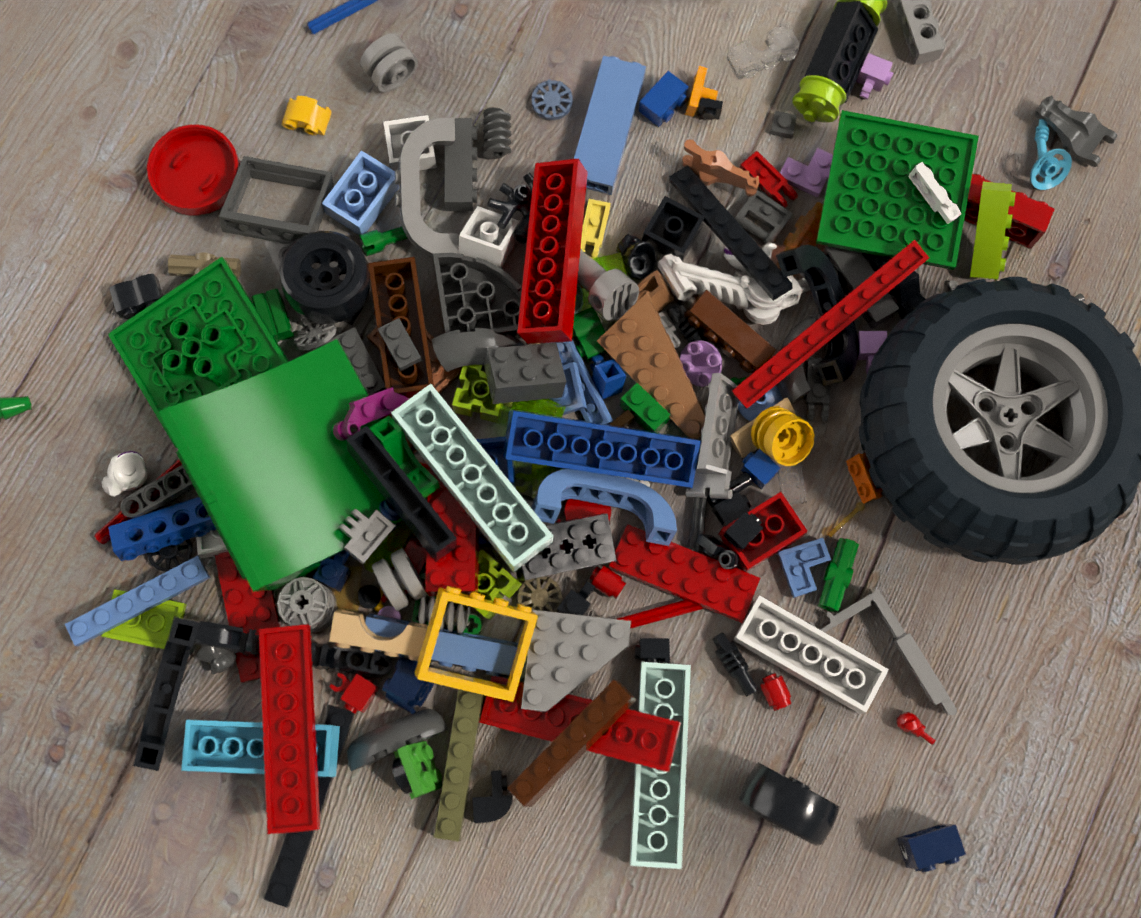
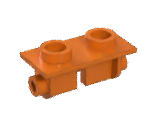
M858 453L846 461L848 471L852 476L862 504L873 499L882 498V488L877 489L869 476L870 463L866 453Z

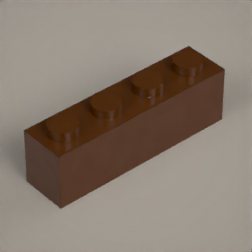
M708 290L699 294L683 314L688 318L687 321L690 325L700 328L710 342L721 346L723 353L730 358H735L740 363V367L747 373L756 371L776 351L772 345Z

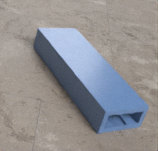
M603 56L574 156V159H579L588 172L586 189L609 195L613 193L645 78L646 66L638 62H627L614 56Z

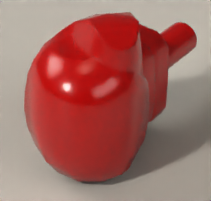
M905 712L897 717L896 724L899 729L904 732H910L915 737L921 736L931 745L934 744L936 740L924 732L926 726L921 723L915 714Z

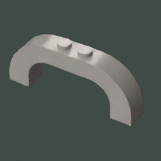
M455 118L432 119L418 126L404 143L399 156L398 170H395V184H399V193L395 194V205L400 207L402 228L409 241L418 250L432 257L434 253H458V233H438L431 230L424 223L420 211L419 159L421 153L428 147L453 145L455 142Z

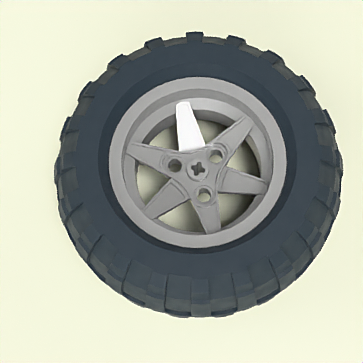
M1007 277L994 282H986L985 279L960 284L952 291L939 293L927 298L893 328L874 355L865 383L861 389L859 400L861 409L859 439L862 450H866L870 463L869 473L877 489L882 488L884 494L893 505L891 510L902 522L908 521L924 534L923 539L941 549L944 547L961 553V556L967 559L984 563L995 561L1011 565H1022L1065 554L1091 541L1103 533L1118 516L1122 515L1129 508L1138 491L1137 486L1141 481V365L1132 351L1135 345L1125 331L1120 334L1104 318L1106 312L1092 302L1085 304L1071 296L1069 289L1053 283L1044 286L1031 283V281H1027V278ZM997 364L998 368L993 391L963 374L983 365ZM1020 371L1034 379L1042 388L1021 395ZM949 395L969 406V413L974 418L973 421L952 434L947 420L946 411ZM979 403L984 404L987 407L988 412L982 411L979 407ZM1021 406L1028 409L1029 415L1022 412ZM1054 406L1061 419L1062 437L1036 421V419ZM1000 440L1007 442L1008 449L1001 446ZM990 443V450L998 459V475L976 464L962 449ZM1023 446L1038 450L1052 460L1051 464L1043 472L1020 478Z

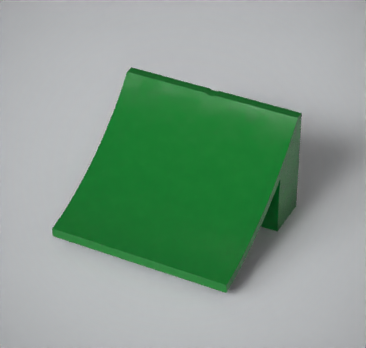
M338 339L259 375L215 392L166 407L158 412L178 449L176 454L241 577L243 580L247 579L253 592L282 589L293 579L307 577L316 572L323 560L344 551V547L351 540L339 529L341 524L346 525L349 529L352 528L345 521L348 516L356 522L358 521L351 512L357 509L369 519L376 510L380 512L379 505L383 500H386L349 454L346 440H338L333 434L334 425L339 421H344L350 409L349 403L369 396ZM382 418L361 425L360 430L365 426L368 428L380 422ZM400 518V519L397 520V521H391V522H392L394 525H396V524H398L399 522H401V521H403V520Z

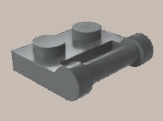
M757 190L756 194L747 200L735 219L743 228L763 240L764 244L768 242H775L792 218L793 213ZM747 214L751 215L773 231L771 234L767 233L746 219L745 216Z

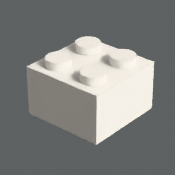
M428 115L384 122L389 162L392 170H398L399 156L404 143L418 126L429 121ZM434 146L428 147L421 153L419 171L437 168Z
M477 206L459 235L458 253L464 256L487 260L502 268L517 242L514 238V231L520 221L511 218L506 228L501 229L497 223L502 214Z

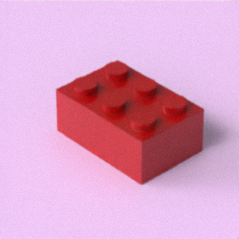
M779 492L747 512L749 515L752 513L759 518L763 529L741 552L723 537L724 533L735 521L722 528L718 535L724 544L730 548L729 550L737 553L739 558L738 565L741 570L748 572L803 537L808 531L782 492Z

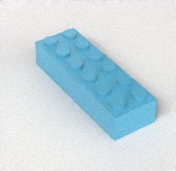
M186 720L181 771L265 774L263 723ZM315 725L318 776L336 777L340 726Z

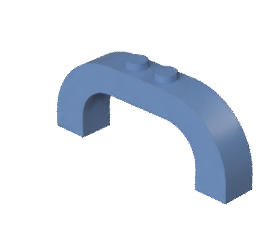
M573 469L556 471L542 481L531 506V509L542 522L552 524L555 523L561 510V501L566 499H577L626 509L638 516L643 522L646 542L669 546L677 532L674 513L660 494L640 482L611 475Z

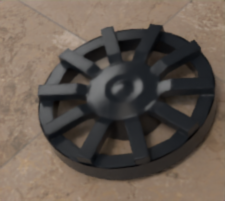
M187 539V545L179 546V544L169 545L157 552L146 553L147 558L153 567L167 572L191 559V540ZM188 549L187 555L180 553V550ZM161 555V558L155 563L152 556ZM176 557H182L184 560L179 563ZM164 559H166L165 568L159 566ZM173 559L176 566L170 568V562Z

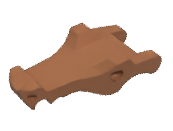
M692 139L685 141L684 150L691 155L683 157L682 165L684 167L688 165L706 186L717 182L727 183L745 189L746 195L750 197L756 194L759 186V176L755 178L750 177L749 171H743L741 168L734 166L724 152L720 150L706 151L699 147Z

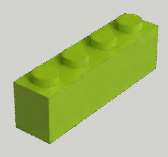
M983 182L970 277L998 280L999 272H1004L1006 258H1001L1002 250L1007 251L1009 237L1005 236L1006 228L1011 229L1012 215L1008 214L1009 206L1014 207L1016 192H1011L1012 184Z

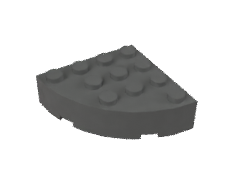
M459 253L433 254L445 333L460 330V333L471 332L475 328L493 329L496 334L504 336L509 334L515 338H521L517 330L522 289L515 279L498 266L478 257L473 258Z

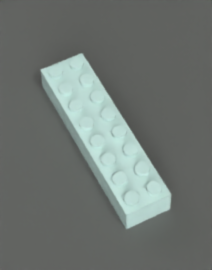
M429 384L391 412L393 420L403 428L407 439L513 572L553 542L551 532L432 384Z
M641 662L638 712L681 722L670 772L635 763L629 863L631 866L682 869L691 665Z

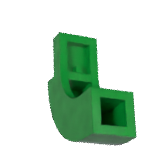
M390 416L369 428L424 498L440 488L439 481L422 466L411 451L403 428Z

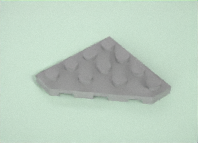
M533 610L538 615L528 649L521 709L540 712L550 710L555 704L628 647L631 621Z

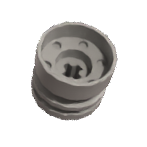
M306 577L293 579L287 583L281 590L277 602L279 614L284 622L290 626L308 624L310 625L311 633L320 632L329 627L333 622L334 612L338 610L337 598L332 590L313 578ZM306 600L309 601L308 604L304 605V608L301 607V603H305Z

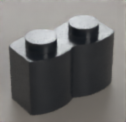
M154 273L137 277L132 281L121 282L109 288L116 313L125 319H131L163 297L159 280Z

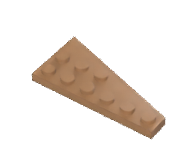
M647 292L597 342L636 383L671 414L670 419L688 438L698 439L704 426L705 411L692 388L690 379L683 369V364L668 333H666L658 311H656L651 301L650 294Z

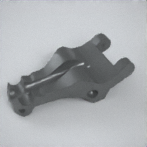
M1053 95L1043 99L1035 110V116L1038 119H1044L1057 132L1062 142L1063 150H1066L1071 155V158H1077L1092 167H1097L1101 161L1098 155L1092 153L1100 141L1103 139L1107 143L1113 144L1117 139V134L1102 125L1095 114L1074 111L1067 105H1064L1062 101L1054 100Z

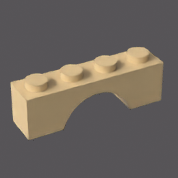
M338 609L334 612L329 641L335 642V646L340 648H350L352 645L360 647V651L373 653L375 650H381L387 656L398 657L399 654L409 655L408 659L418 661L428 625L410 622L399 635L382 637L373 633L367 627L363 613Z

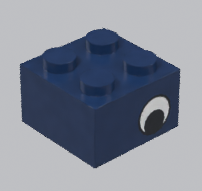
M942 823L896 838L906 867L915 869V871H921V873L936 869L935 864L945 863V865L957 863L960 861V856L966 855L956 824Z

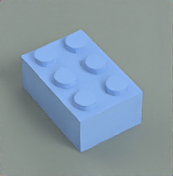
M361 150L322 202L326 215L358 235L366 233L399 189V184H395V171Z

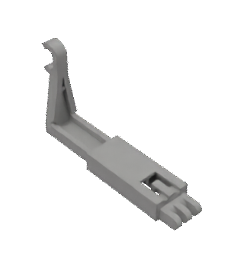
M879 589L834 616L832 613L827 612L830 623L824 628L819 629L824 633L871 606L870 602H873L896 639L894 641L895 646L932 705L940 704L947 715H955L957 713L955 705L910 633H905ZM810 622V625L815 627V623Z

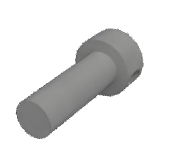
M580 249L577 282L589 292L588 301L590 306L608 321L619 320L636 303L639 295L638 285L621 270L612 269L606 271Z

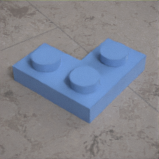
M823 538L777 553L793 598L817 590L809 568L831 560Z

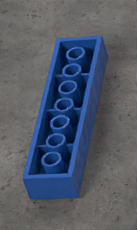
M510 409L502 457L514 461L693 488L701 441L694 438Z

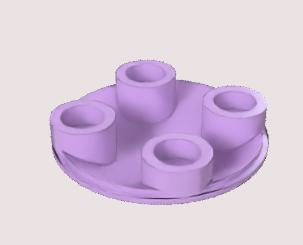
M693 341L686 345L681 352L680 360L683 364V369L693 385L700 387L708 386L712 379V373H721L722 371L721 355L717 348L707 341Z

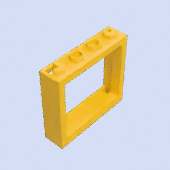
M447 586L446 589L439 587L414 674L419 680L513 702L538 615L531 611L532 607L525 606L524 604H518L515 607L508 605L509 601L501 598H494V601L485 599V595L481 593L471 592L470 595L461 593V589L454 586ZM448 601L525 620L507 685L429 667Z

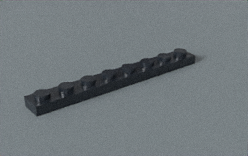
M688 165L669 176L670 183L695 212L705 216L704 222L773 301L793 289L791 281L787 277H783L782 271Z
M331 706L324 725L340 726L338 766L355 714ZM318 776L320 816L334 777ZM315 830L289 832L286 834L264 900L287 908L290 906Z

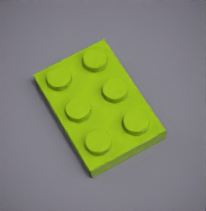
M114 589L111 600L126 593V591ZM167 600L103 633L101 637L164 650L174 616L184 618L187 604Z

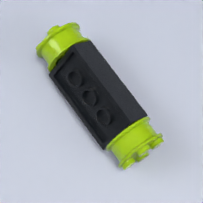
M838 0L835 3L834 11L806 70L805 77L800 81V91L792 99L794 107L803 115L805 120L809 122H834L839 116L838 108L847 102L879 30L877 26L881 20L880 14L885 11L887 0Z

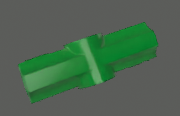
M838 539L832 561L829 562L823 579L825 584L818 606L822 609L833 612L839 611L845 589L848 588L853 576L854 569H852L859 547V544L853 540Z

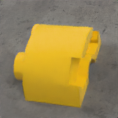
M298 95L296 100L289 98L282 126L289 130H296L298 127L305 128L304 131L310 135H325L332 112L329 107L322 108L318 106V100Z

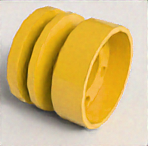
M780 406L769 407L762 411L752 425L751 439L754 446L784 466H793L802 462L810 454L814 445L815 435L812 426L804 419Z

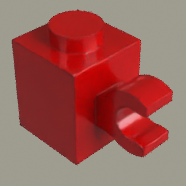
M338 673L337 676L343 680V684L340 687L331 684L330 688L335 692L345 691L340 698L346 702L343 707L354 714L358 710L364 713L380 688L357 673L352 681L348 680L344 674Z

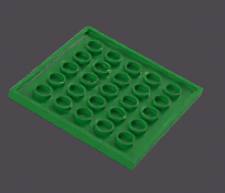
M842 110L816 244L892 258L909 243L916 240L929 256V259L923 264L954 270L957 264L979 136ZM921 162L932 171L934 179L946 190L948 198L952 203L957 204L961 215L949 224L945 222L938 211H933L908 177L915 166Z

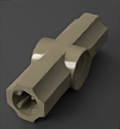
M197 253L195 256L170 255V258H168V273L170 276L192 277L220 257L209 253ZM225 258L239 280L241 276L240 259Z

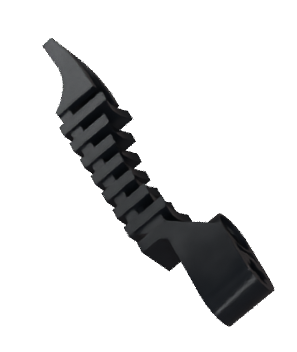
M199 621L194 644L216 647L233 653H243L242 655L245 656L254 655L255 658H260L259 635H255L256 630L250 629L248 633H243L244 628ZM311 642L312 667H315V669L322 670L327 668L331 672L343 671L380 678L392 668L391 658L382 652L360 651V648H330L326 644L317 647L316 643ZM351 655H356L360 658V666H353L351 664ZM380 661V665L384 666V668L378 670V666L374 664Z

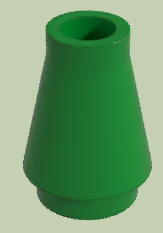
M29 396L0 397V419L4 418L7 420L27 410H32Z

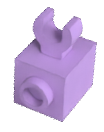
M868 53L856 80L857 83L864 85L859 96L868 99L872 89L880 92L884 84L888 85L893 75V72H890L893 63Z
M859 331L857 334V360H866V374H868L874 355L887 338V331Z

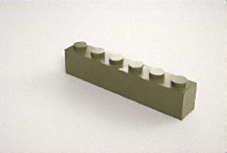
M458 689L434 838L461 841L484 695Z

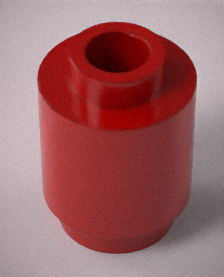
M603 566L601 569L596 567L589 578L593 581L592 584L595 588L609 598L612 596L616 599L626 585L621 576L606 566Z
M772 673L762 678L763 683L760 684V687L768 705L772 706L774 711L792 704L790 700L792 696L782 675L777 676L776 673Z

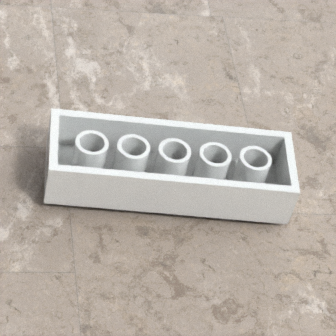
M760 595L755 599L733 639L734 642L859 714L867 712L889 670Z

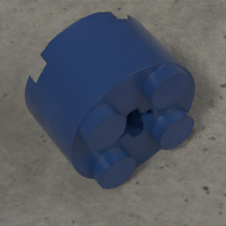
M402 656L396 663V672L392 679L388 678L382 691L386 693V700L414 714L416 711L413 708L416 705L421 707L424 704L434 683L417 679L414 673L418 661Z

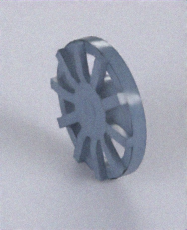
M549 79L537 85L532 93V107L541 118L546 120L561 119L572 108L573 96L571 90L561 81ZM552 85L557 86L555 91H552ZM548 86L549 91L547 92L543 87ZM560 88L565 90L561 93H558ZM541 90L544 96L537 94L538 91ZM566 94L569 96V99L561 98ZM535 98L543 99V101L536 104ZM561 102L569 103L566 109L561 105ZM542 105L545 106L543 112H541L537 107H540ZM560 108L563 112L556 114V109ZM547 110H552L553 115H547Z

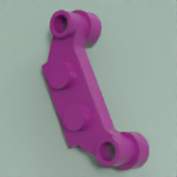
M392 387L350 402V409L344 421H339L334 425L333 434L338 440H346L358 432L361 425L391 414V412L408 401L409 398L394 392Z

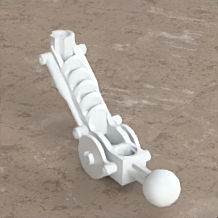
M672 254L665 255L658 261V268L678 300L686 301L693 295L701 294L708 290L719 301L734 304L739 310L743 309L746 317L756 324L765 325L776 321L782 309L798 304L801 293L810 290L805 278L796 281L794 276L791 275L787 278L791 281L793 289L773 301L755 279L747 275L742 277L732 276L728 273H721L717 270H710L695 264L684 263L679 257Z

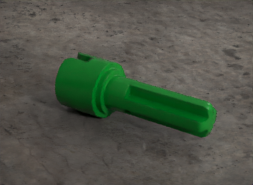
M402 226L382 233L373 230L359 235V239L363 242L361 247L366 257L383 252L387 245L408 239Z

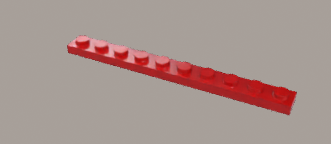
M913 240L731 390L732 393L746 409L749 408L926 262L929 256L916 240Z

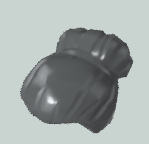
M202 645L196 653V657L199 660L209 663V666L212 668V674L222 673L236 662L235 653L216 647Z

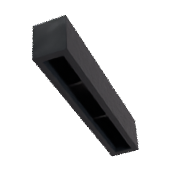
M365 426L347 438V451L434 561L437 562L454 550L457 542L456 536L370 429Z

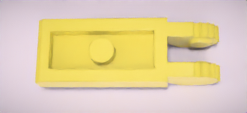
M589 199L582 227L581 249L585 252L586 244L594 246L591 258L597 262L611 203Z

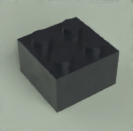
M664 196L643 232L642 242L650 243L655 251L663 255L672 254L679 257L683 262L703 227L705 216Z

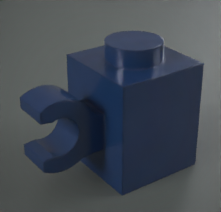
M344 550L335 554L334 560L329 558L323 560L313 578L321 584L341 592L351 573L344 566L350 554Z

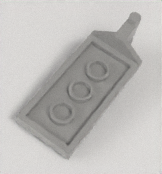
M712 373V379L708 386L709 397L708 404L705 406V422L701 430L702 441L698 454V464L696 465L693 488L686 489L687 497L707 498L709 494L710 498H732V490L729 489L732 472L728 470L732 449L730 436L735 430L739 400L731 391L737 385L721 373Z

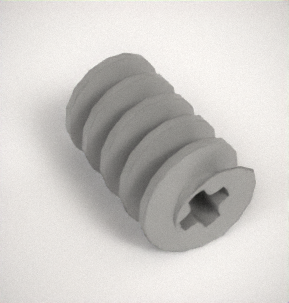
M425 596L421 598L418 611L419 623L425 624L427 620L429 623L435 603L434 597H431L428 603L425 602ZM450 601L446 606L440 630H443L447 624L449 632H452L457 626L458 633L462 634L468 624L471 606H468L466 610L463 609V604H459L457 608H454L453 602Z

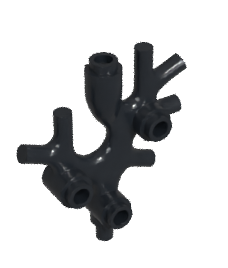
M530 172L523 177L529 187L517 185L512 189L503 183L499 191L508 197L507 201L489 198L488 207L498 209L503 213L497 223L501 229L506 228L516 211L522 213L523 218L514 231L515 240L521 244L527 242L534 179Z

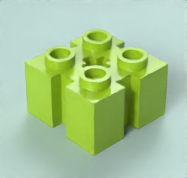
M482 365L463 366L459 378L460 386L463 389H456L452 403L453 412L472 417L473 412L480 413L482 420L499 424L503 403H492L486 373L483 372ZM481 390H485L484 395H478Z
M481 549L479 552L478 593L485 595V599L494 601V598L502 599L504 596L511 598L522 583L504 568L499 572L498 569L502 565ZM485 581L490 582L488 589L483 586ZM475 608L478 612H480L485 618L491 620L497 614L495 612Z

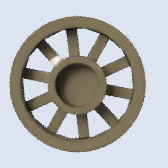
M547 576L525 580L518 591V604L526 606L532 603L531 611L535 610L536 607L539 608V611H543V607H546L550 612L557 613V608L562 603V592L559 585ZM536 580L537 589H534L530 582ZM540 580L547 581L544 588H541ZM550 583L553 584L556 589L547 592L546 590ZM526 585L532 591L531 594L523 592ZM558 592L559 600L549 596ZM521 595L530 597L531 600L522 603ZM549 602L558 603L554 610L548 604Z

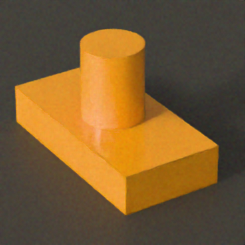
M699 66L685 111L687 116H694L701 97L712 100L717 98V90L703 87L708 68Z

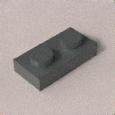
M399 318L378 328L400 371L422 361Z

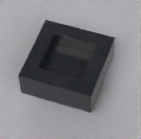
M701 97L698 116H702L707 120H719L723 101Z

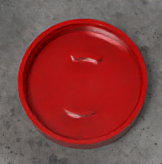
M184 125L169 131L154 145L148 158L147 175L154 192L168 208L184 215H205L223 207L241 162L230 140L220 131L205 125Z

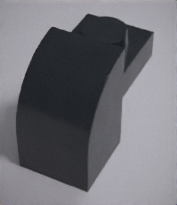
M502 770L491 771L493 796L473 798L474 823L497 821L510 810L513 795H503V790H508L507 775H502Z

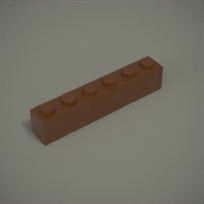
M613 680L507 789L524 807H532L637 699L619 681Z

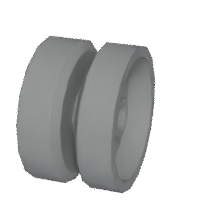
M387 34L374 41L365 50L361 57L360 65L364 72L372 78L373 83L380 91L390 92L403 85L413 75L417 68L418 60L406 48L405 43L398 35Z
M403 548L391 554V561L395 567L394 570L385 559L372 564L383 593L396 611L409 605V599L405 592L406 589L415 600L428 595L425 592V586Z

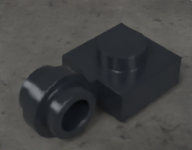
M700 534L696 542L703 547V552L712 557H715V555L720 556L719 563L724 569L731 570L738 565L739 558L736 552L729 550L730 548L713 535Z

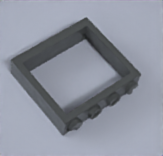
M244 156L219 215L222 232L290 245L306 234L317 232L325 213L322 202L333 189L332 172ZM256 178L320 190L308 226L237 213L250 179Z

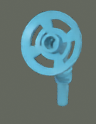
M1039 119V126L1036 127L1034 140L1037 142L1038 160L1033 165L1030 173L1032 185L1039 190L1051 189L1060 184L1066 178L1072 166L1071 155L1066 150L1053 149L1047 152L1046 142L1048 141L1050 128L1044 119ZM1061 154L1063 156V160L1058 161V159L1054 157V155ZM1039 174L1043 177V182H1038L1035 176Z

